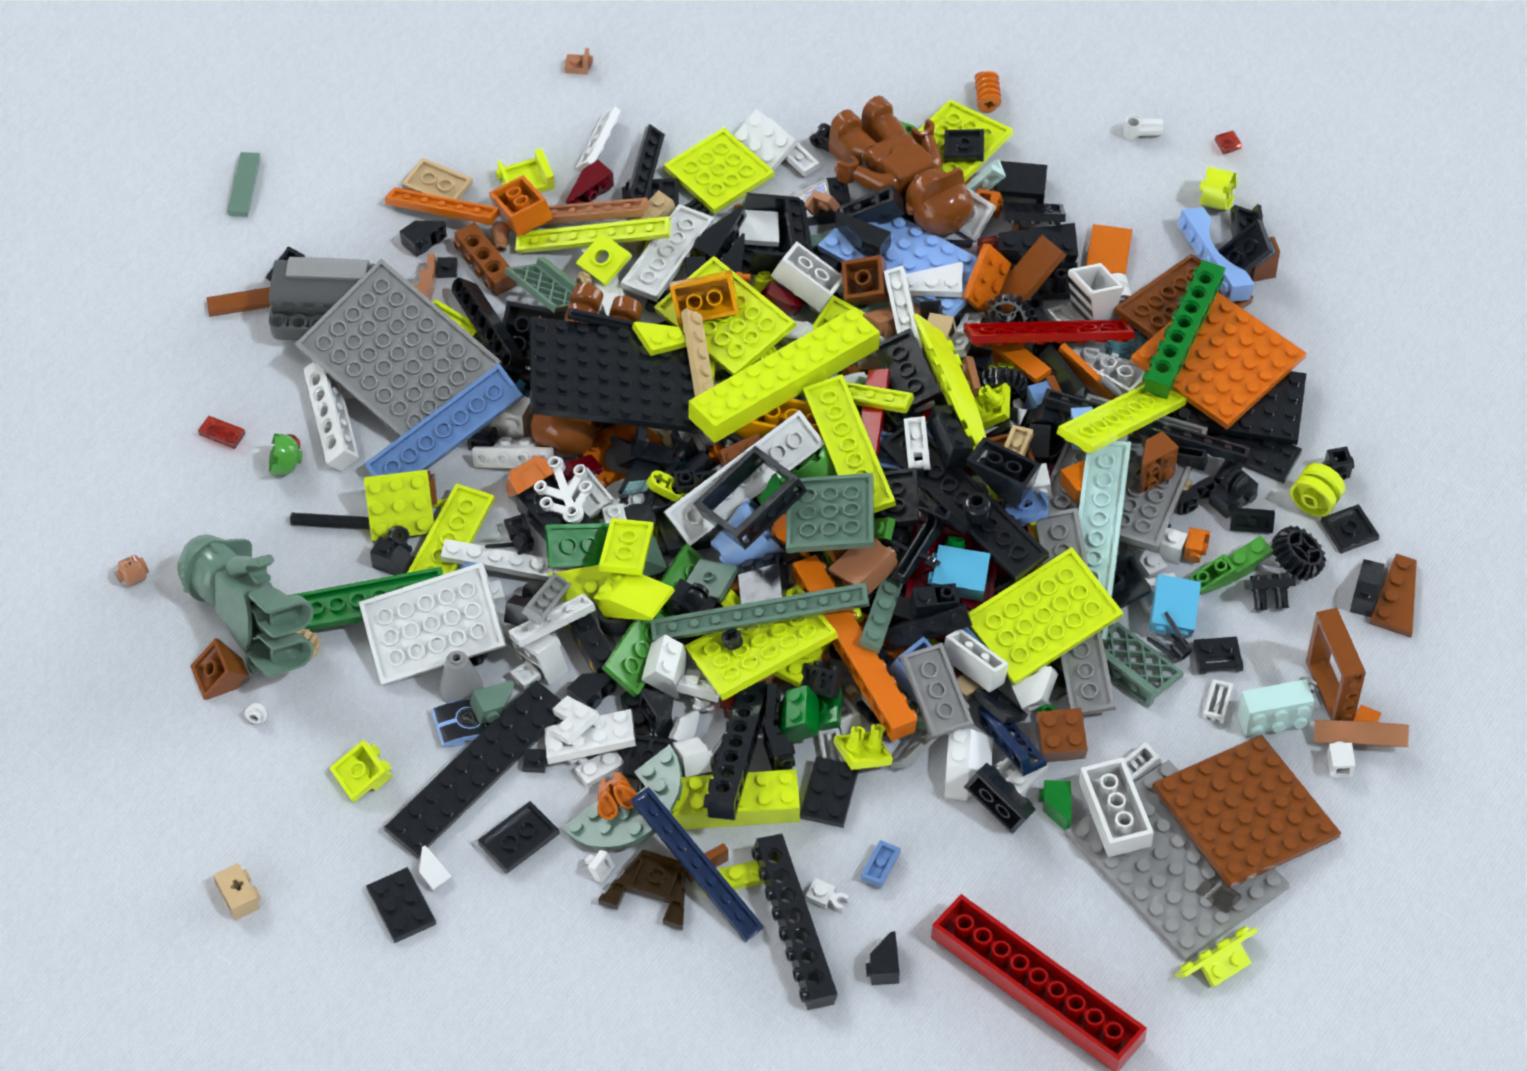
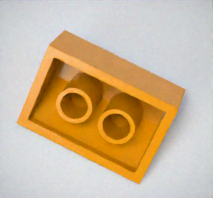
M732 270L675 281L670 284L678 326L683 325L681 312L686 308L702 314L703 321L739 314Z

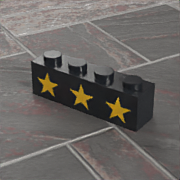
M589 613L585 617L569 623L567 627L592 673H606L602 667L612 654V651L591 613Z

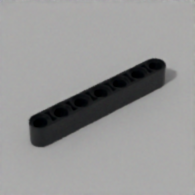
M456 278L452 283L451 291L489 351L502 361V368L515 373H521L526 366V358L479 286L466 279Z

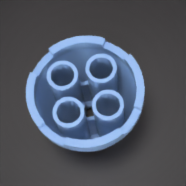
M747 499L738 507L727 522L736 529L760 506L753 500ZM771 526L746 550L721 531L711 541L714 549L721 554L719 557L721 562L738 566V569L745 560H756L768 553L775 554L780 552L782 555L786 551V546L773 537Z

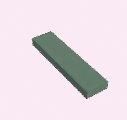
M240 153L228 207V216L248 217L261 160L260 153Z

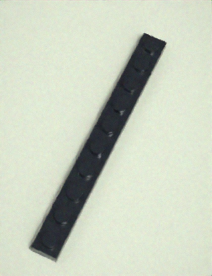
M1047 388L1041 405L1053 410L1065 411L1071 415V408L1092 407V409H1095L1103 404ZM1157 420L1132 432L1151 438L1163 431L1176 445L1205 449L1210 456L1224 458L1235 464L1241 463L1246 465L1250 450L1246 446Z

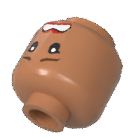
M132 555L118 562V570L115 573L120 583L124 581L127 586H133L146 580V574L149 573L143 557L139 558L137 555Z

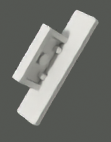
M503 437L493 447H473L472 454L474 467L517 468L530 460L533 455L545 458L548 462L554 456V450L552 447H539L531 437H523L521 439Z

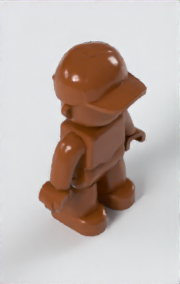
M880 95L873 97L865 104L861 119L849 109L841 111L834 117L830 126L829 152L837 158L834 172L838 181L842 183H852L855 181L872 192H877L893 185L901 197L906 199V213L914 216V222L922 230L937 236L956 233L969 221L973 214L974 200L964 184L962 169L957 167L948 173L941 170L943 161L934 139L935 124L933 121L926 119L924 131H918L916 128H913L910 135L906 132L903 124L893 115L891 103Z
M576 284L570 297L564 321L579 322L567 318L569 308L600 314L604 297L603 292L592 284ZM617 296L613 300L609 316L640 322L643 306L632 297ZM533 414L530 423L531 436L539 447H552L554 455L559 457H576L586 453L594 443L597 431L601 430L602 422Z

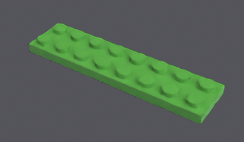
M688 543L685 544L660 582L674 588L680 578L687 581L699 559L704 558ZM662 607L653 619L675 615ZM634 619L602 667L610 677L634 697L640 693L646 684L641 679L651 643H653L650 620Z

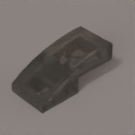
M1215 878L1204 879L1196 891L1198 895L1207 898L1214 906L1226 914L1241 900L1240 893Z

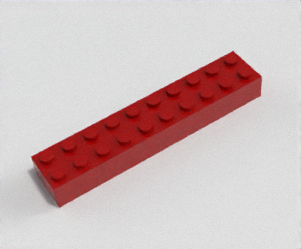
M960 894L932 924L931 939L1112 1071H1119L1144 1043L1147 1027L964 895Z

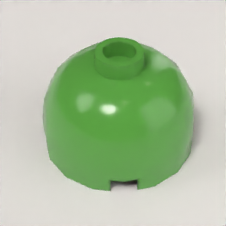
M274 433L271 444H275V446L273 445L272 450H270L269 474L277 476L290 474L295 470L297 463L301 464L302 451H299L298 444L292 437Z

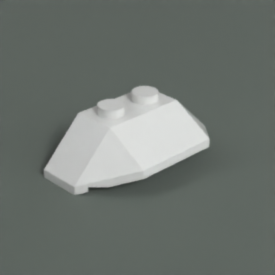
M975 724L972 727L949 734L944 799L967 801L972 795L964 786L985 763L992 766L993 737Z

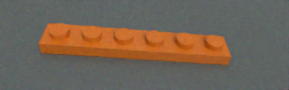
M395 187L385 197L386 205L478 222L484 225H491L500 215L498 207Z

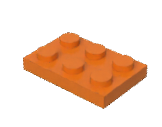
M983 244L962 295V298L975 310L985 313L987 312L984 310V307L990 306L988 301L991 299L995 301V296L999 295L1011 263L990 244Z

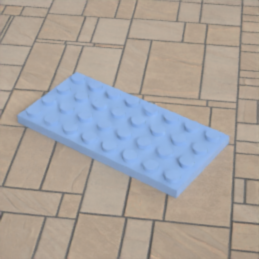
M901 216L889 221L867 222L891 232V246L883 256L887 263V270L903 265L906 274L963 262V295L978 257L935 234L925 232L918 225ZM836 227L818 244V251L834 258L840 263L845 260L866 257ZM911 296L912 302L919 306L922 301L941 300L943 315L953 317L967 304L966 300L962 297Z

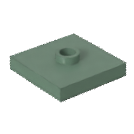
M699 559L686 582L691 585L693 583L704 585L709 590V596L721 603L736 578L739 569L738 566Z

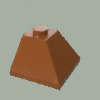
M217 638L190 665L205 700L236 690L249 676L243 659Z

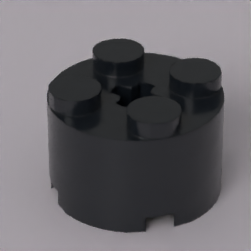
M1040 406L1029 410L1025 420V428H1029L1030 424L1051 425V454L1056 453L1065 442L1063 437L1056 434L1058 427L1067 422L1061 410H1053L1047 406Z

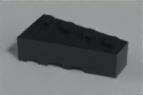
M1075 223L998 233L993 245L1011 265H1017L1041 235L1045 236L1067 255L1065 263L1076 262L1078 257Z

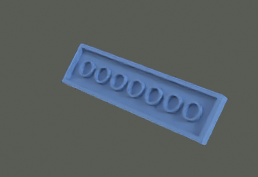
M497 364L364 464L373 476L429 469L523 399L524 396L502 366Z

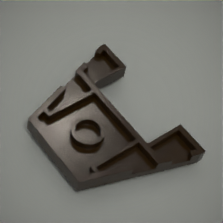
M643 849L625 868V872L619 879L613 881L607 892L600 895L598 904L618 910L625 892L631 891L669 903L663 918V925L683 930L686 869L676 859Z

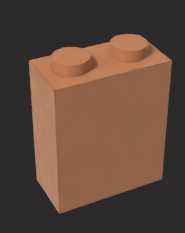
M874 538V547L848 549L828 569L835 582L842 587L866 583L869 595L898 567L899 563L896 559V552L889 546H883L878 539Z

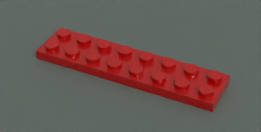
M1122 319L964 323L963 332L975 346H986L987 343H994L998 346H1004L1007 343L1026 345L1027 342H1034L1039 345L1047 344V342L1063 344L1067 343V341H1075L1081 344L1087 343V341L1106 343L1107 340L1127 342V340L1134 339V330Z

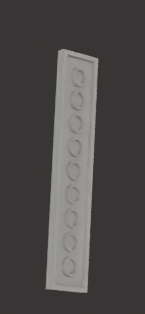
M1077 508L1050 512L1045 519L1035 521L1039 543L1049 552V558L1043 564L1048 563L1072 547L1089 568ZM1099 631L1061 656L1070 709L1082 708V715L1116 710L1102 634Z

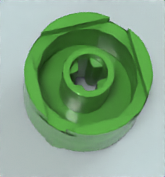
M825 446L807 457L801 463V466L798 464L791 470L799 478L835 476L837 474Z

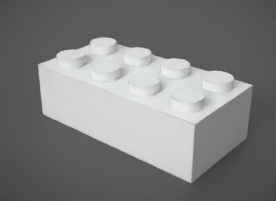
M1124 757L1080 768L1079 784L1107 856L1112 857L1152 847L1154 832Z

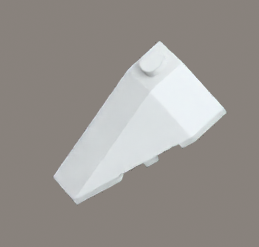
M1077 343L1070 347L1101 377L1105 375L1125 393L1145 384V382H1142L1145 371L1130 362V360L1119 358V354L1112 353L1108 355L1100 353L1099 349Z

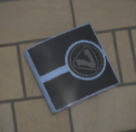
M471 699L454 701L432 708V715L442 747L462 746L465 740H475L487 728L485 723L480 724L469 704Z

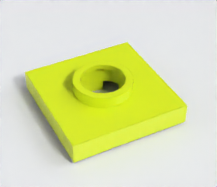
M601 232L577 260L576 264L607 286L630 260L632 255ZM601 252L609 253V258L604 263L596 262L602 254Z

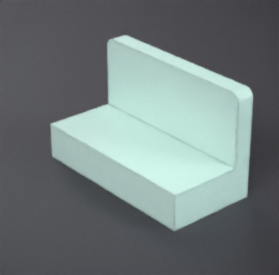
M995 159L965 186L975 193L978 188L984 190L992 189L1006 177L1000 160Z

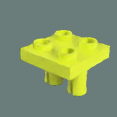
M1006 383L993 389L989 385H985V387L983 386L979 390V396L974 397L984 430L1009 419L1011 387Z
M881 724L871 725L870 732H865V729L861 726H856V728L854 726L851 727L850 734L836 735L834 737V745L851 770L889 766L892 764L893 757L882 743L885 727Z

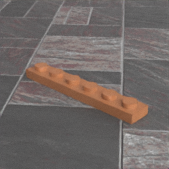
M647 198L553 205L549 206L553 219L544 225L629 217L638 218L645 215L649 201Z

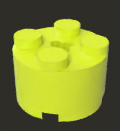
M1208 167L1206 180H1202L1200 184V192H1203L1200 206L1229 210L1235 197L1232 194L1233 189L1237 187V173Z

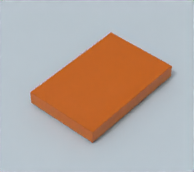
M1093 224L1086 266L1101 263L1111 274L1122 273L1126 275L1133 229Z

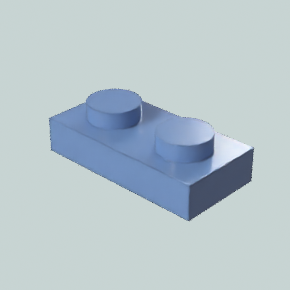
M880 840L861 874V880L882 889L901 853V848Z

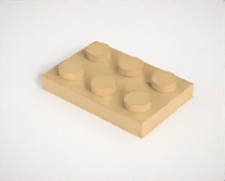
M421 158L401 184L402 189L460 200L473 184V179Z

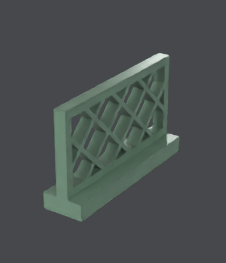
M538 257L536 264L506 267L504 272L553 313L567 311L573 289L578 284L545 257Z
M1119 622L1108 628L1106 643L1110 644V649H1105L1110 679L1147 708L1154 703L1156 697L1183 677L1184 672ZM1118 631L1124 638H1113V633ZM1114 644H1124L1125 650H1115ZM1129 645H1137L1141 651L1129 650ZM1115 656H1126L1127 662H1121ZM1130 657H1141L1142 663L1131 662ZM1146 658L1155 659L1157 664L1146 663ZM1132 668L1143 669V675H1138ZM1147 669L1158 670L1159 676L1147 675ZM1162 670L1170 671L1174 675L1172 677L1163 676ZM1148 681L1159 682L1160 687L1156 689Z

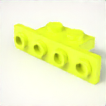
M1247 926L1239 928L1234 932V937L1220 940L1216 943L1217 947L1215 949H1207L1197 955L1199 959L1194 962H1185L1179 966L1180 971L1175 973L1176 978H1185L1201 968L1210 986H1217L1251 964L1241 942L1257 933L1258 930L1256 927L1247 928Z

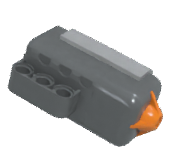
M289 257L288 260H275L269 291V326L272 336L278 340L298 341L375 264L370 263L369 260Z

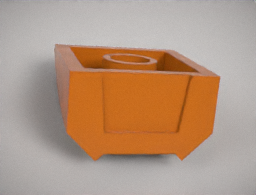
M533 455L527 462L515 469H510L506 485L508 497L520 494L535 485L537 481L553 474L545 458Z

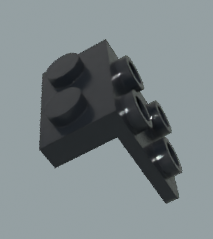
M1127 550L1117 556L1115 572L1123 575L1126 585L1122 591L1113 595L1112 599L1121 609L1147 596L1152 592V589L1138 570L1131 551Z

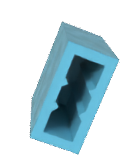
M938 545L937 553L933 552L932 557L939 560L941 564L939 567L936 566L934 572H929L928 584L935 586L956 583L959 598L983 601L990 553Z
M1158 574L1154 583L1148 630L1161 635L1166 633L1175 634L1164 615L1165 612H1168L1184 638L1192 637L1196 626L1201 582Z

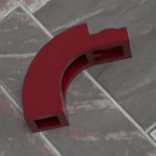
M771 281L760 292L789 317L797 315L807 304L803 299L795 296L792 291L784 290Z

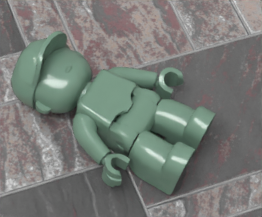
M207 534L192 538L184 546L177 563L178 575L184 587L183 591L189 593L194 599L207 602L215 608L216 614L227 624L232 637L245 652V663L250 673L265 674L267 677H272L305 666L313 656V644L304 635L293 632L305 628L311 622L314 613L313 607L303 597L298 595L287 596L272 586L269 582L271 581V576L267 573V566L274 562L273 556L268 554L252 558V544L248 539L224 540Z

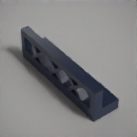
M983 706L978 707L980 724L993 737L996 744L1023 776L1047 766V761L1014 722L1002 724ZM1009 732L1015 733L1014 738ZM1020 745L1026 746L1025 751L1023 750V748H1022ZM1030 758L1036 759L1037 762L1030 764Z

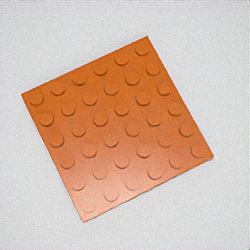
M1218 292L1172 390L1187 398L1188 403L1225 429H1228L1306 358V352ZM1167 325L1131 355L1130 362L1143 371L1150 370L1151 358L1158 353L1157 346L1159 341H1164L1165 339L1164 332Z

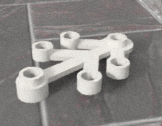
M553 456L547 463L553 471L552 475L556 477L560 490L547 486L543 480L537 481L534 489L538 495L545 494L565 502L566 506L553 503L550 497H544L540 501L544 511L562 514L566 522L578 524L584 516L582 506L587 497L593 492L594 487L588 480L581 482L588 474L583 464L574 467L575 475L568 486L563 474L566 468L562 458ZM579 486L581 493L574 502L572 497Z

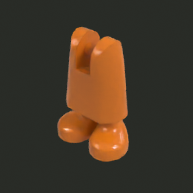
M615 772L613 773V779L607 781L606 778H603L600 781L597 810L598 814L604 819L610 820L617 815L618 803L626 809L634 807L630 801L637 793L622 773Z

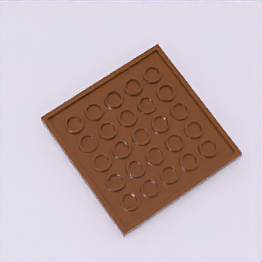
M1259 735L1153 782L1152 789L1229 888H1233L1330 843L1341 835L1339 829L1263 735Z

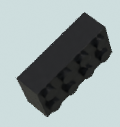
M552 475L543 479L547 486L560 490L557 481ZM533 485L516 495L517 508L546 541V525L570 523L564 520L562 514L544 511L540 505L541 499L550 497L553 503L566 505L563 500L545 494L538 495ZM584 511L583 519L578 524L595 523Z

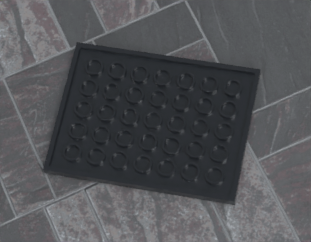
M530 317V414L638 426L640 424L647 426V428L698 433L699 428L689 419V400L695 397L687 347L650 356L636 333L626 328L613 329L604 325L599 326L588 323Z

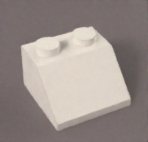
M663 635L651 643L641 680L679 699L681 693L676 692L677 684L686 675L689 664L684 645L667 635Z

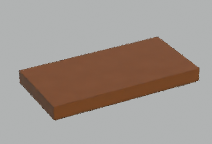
M1041 235L1006 276L999 296L1002 298V293L1006 292L1009 296L1013 292L1016 298L1019 295L1023 296L1021 302L1029 300L1067 255L1045 236ZM1010 304L1000 305L1003 309L1010 312L1016 309L1015 306Z

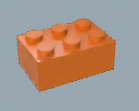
M524 175L489 192L494 207L499 208V216L517 236L527 234L530 230L542 226L553 219L546 199Z

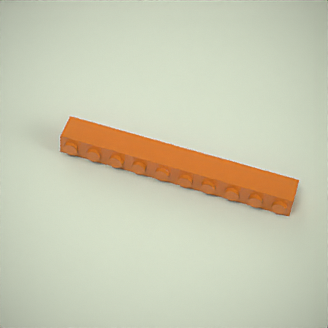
M816 555L792 563V578L805 593L837 588L835 580L827 574L824 562H820ZM844 610L823 614L838 635L837 639L831 641L877 719L885 727V732L890 740L894 741L914 733L918 717L915 711L909 708L904 693H900L895 678L887 672L884 660H880L876 652L858 646L864 628L857 623L854 611Z

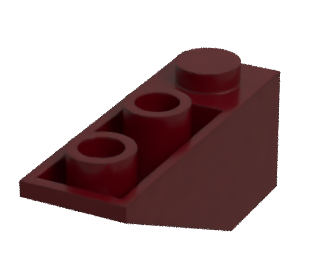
M599 160L584 168L567 197L566 204L588 203L595 200L605 191L610 190L614 186L613 172Z

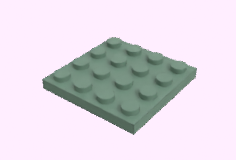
M873 473L799 478L808 491L786 511L787 553L874 547Z

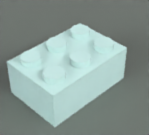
M1307 679L1242 691L1238 718L1245 737H1257L1271 732L1279 733L1286 729H1300L1309 725L1315 701Z

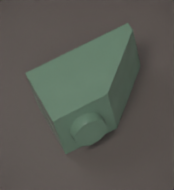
M513 680L473 691L469 704L480 724L492 723L504 712L515 685Z

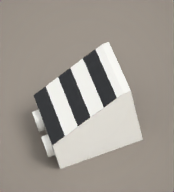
M1101 263L1069 269L1068 281L1071 305L1085 320H1112L1115 315L1113 313L1114 308L1119 304L1124 286Z

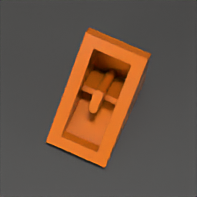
M1085 460L1063 468L1060 472L1059 484L1072 501L1078 505L1080 504Z

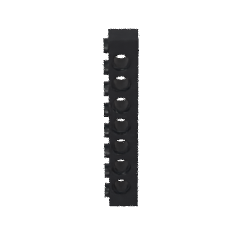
M755 683L734 696L735 704H732L730 709L731 719H727L726 722L727 733H723L722 749L719 748L717 753L718 764L714 763L713 766L714 778L709 780V794H705L704 808H707L709 818L735 820L766 710L768 684Z
M783 834L756 838L754 848L751 850L752 858L758 863V875L760 880L764 881L766 899L771 901L772 917L774 921L778 922L779 937L786 946V958L788 961H791L793 966V979L795 982H798L800 987V999L802 1003L805 1002L807 1010L834 1005L838 993ZM782 900H788L790 903H785ZM792 919L797 923H792L789 920ZM802 960H808L810 964H807ZM809 980H814L818 984H812Z

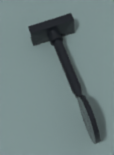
M673 431L670 435L675 452L673 453L671 466L667 465L663 471L670 476L673 475L681 462L684 460L689 461L698 454L693 436L688 435L686 439L680 437L679 431ZM651 490L642 504H631L625 507L626 519L654 522L655 530L657 520L651 507L660 494Z

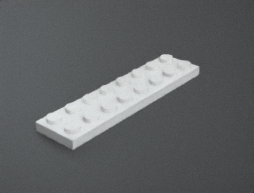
M799 410L665 510L664 514L685 542L691 546L715 527L701 516L693 503L754 446L761 449L790 471L825 445V443ZM763 463L721 502L713 512L725 520L747 499L752 500L764 491L772 474L776 472Z

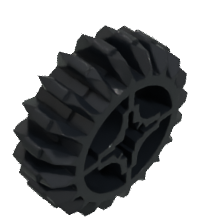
M1005 292L1002 293V298L996 295L995 301L992 299L988 301L990 306L984 307L987 313L982 314L981 317L987 320L982 323H995V313H997L996 316L999 318V322H1006L1009 316H1012L1010 322H1019V315L1022 314L1023 322H1034L1031 319L1036 318V314H1030L1034 307L1027 308L1026 305L1029 303V300L1021 302L1023 299L1022 295L1016 298L1015 293L1012 292L1008 296ZM1010 304L1015 306L1016 309L1010 312L1003 309L1000 305Z
M999 365L997 368L991 366L989 370L984 369L983 372L978 373L981 388L989 385L993 389L1006 383L1011 387L1010 407H1013V400L1020 398L1025 404L1027 388L1030 384L1027 375H1024L1022 371H1016L1015 367L1008 368V365L1006 367H1000Z
M1290 525L1281 529L1274 536L1271 548L1273 549L1272 554L1276 556L1275 561L1279 562L1280 568H1284L1286 573H1290L1292 577H1297L1300 581L1303 579L1308 581L1317 577L1326 566L1325 562L1327 559L1324 557L1325 551L1321 550L1322 545L1318 544L1317 539L1312 537V533L1308 534L1305 528L1300 529L1298 526L1293 527Z

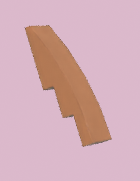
M435 253L427 254V269L419 270V285H413L430 301L432 300L436 284L437 263Z
M1315 720L1314 742L1322 744L1344 742L1364 747H1409V725L1363 721Z

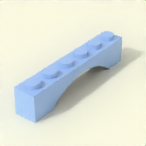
M1204 207L1182 209L1180 218L1177 221L1178 228L1182 231L1201 262L1205 260L1226 267L1224 281L1220 287L1221 294L1232 302L1250 300L1255 284L1245 270L1229 262L1214 247L1209 234V226L1212 219Z

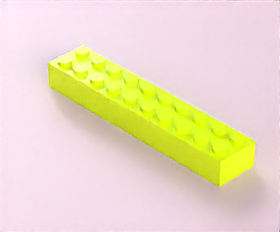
M852 308L689 400V419L716 443L803 393L804 387L824 381L878 350L880 331L857 310Z

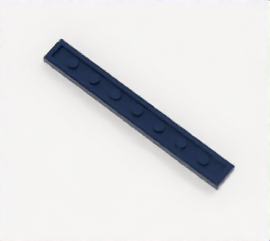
M649 786L631 799L630 803L745 942L764 929V925Z

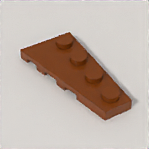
M1396 553L1369 624L1412 637L1417 560Z

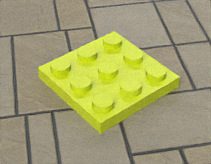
M427 469L363 477L372 541L378 540L380 536L385 538L388 528L395 525L406 528L409 536L428 534L434 524ZM397 533V537H402L401 533Z

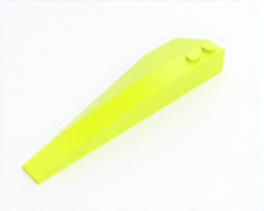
M916 313L913 317L924 355L948 405L953 406L973 447V452L983 437L986 438L973 394L960 367L962 365L958 353L955 355L953 353L955 347L952 340H947L941 330ZM987 485L988 490H989V492H990L992 498H993L994 500H997V499H998V496H997L996 493Z

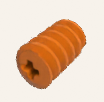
M993 71L977 73L975 75L977 107L983 113H991L1002 102L999 75Z

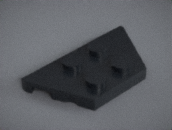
M648 683L642 688L665 695L663 691ZM625 691L620 695V702L623 711L629 709L632 711L635 734H649L651 725L639 708L640 693L634 697ZM670 717L662 731L658 733V736L669 739L668 737L674 726L672 717Z

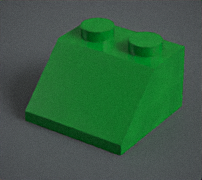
M807 685L787 690L778 711L780 712L778 726L780 735L786 734L789 742L818 736L819 697Z

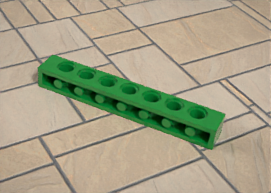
M1202 260L1199 267H1195L1192 275L1193 281L1188 282L1185 289L1186 295L1180 298L1179 310L1173 312L1171 326L1167 325L1165 329L1164 341H1159L1157 346L1158 353L1151 358L1149 364L1151 368L1144 372L1142 382H1145V392L1165 399L1168 398L1224 281L1226 267Z

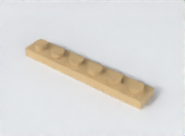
M686 308L681 312L696 397L714 387L702 314Z

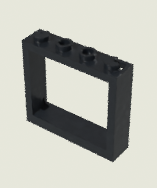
M754 446L698 498L693 505L703 518L746 550L808 490L799 477L761 449ZM764 463L787 481L735 529L713 512V510Z

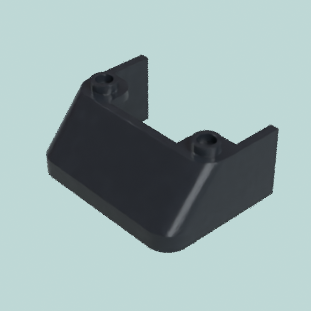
M746 192L742 207L745 210L778 212L779 220L778 252L755 250L747 274L757 275L761 271H768L772 274L796 241L813 253L805 203L802 199L793 196Z

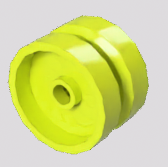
M1320 463L1308 464L1290 488V496L1298 508L1315 517L1328 516L1345 493V484L1340 475L1332 468Z

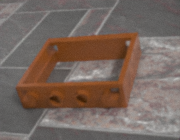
M1336 607L1316 612L1305 662L1313 680L1317 682L1318 692L1330 720L1353 721L1366 671ZM1331 653L1341 674L1340 683L1330 663Z

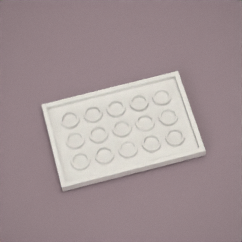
M482 562L359 602L379 680L383 686L443 667L447 655L453 651H462L468 658L507 646L485 566Z

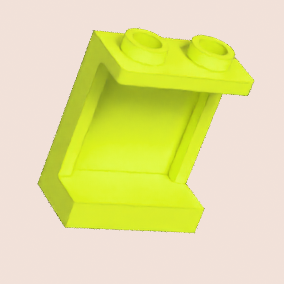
M542 148L534 150L535 158L505 167L501 160L497 161L498 169H495L497 180L502 181L501 186L524 175L540 193L555 189L554 174Z

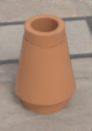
M494 222L490 228L493 245L499 253L505 252L510 228L505 222Z

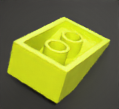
M611 573L609 579L599 588L593 600L605 618L653 620L675 590L673 587L645 575Z

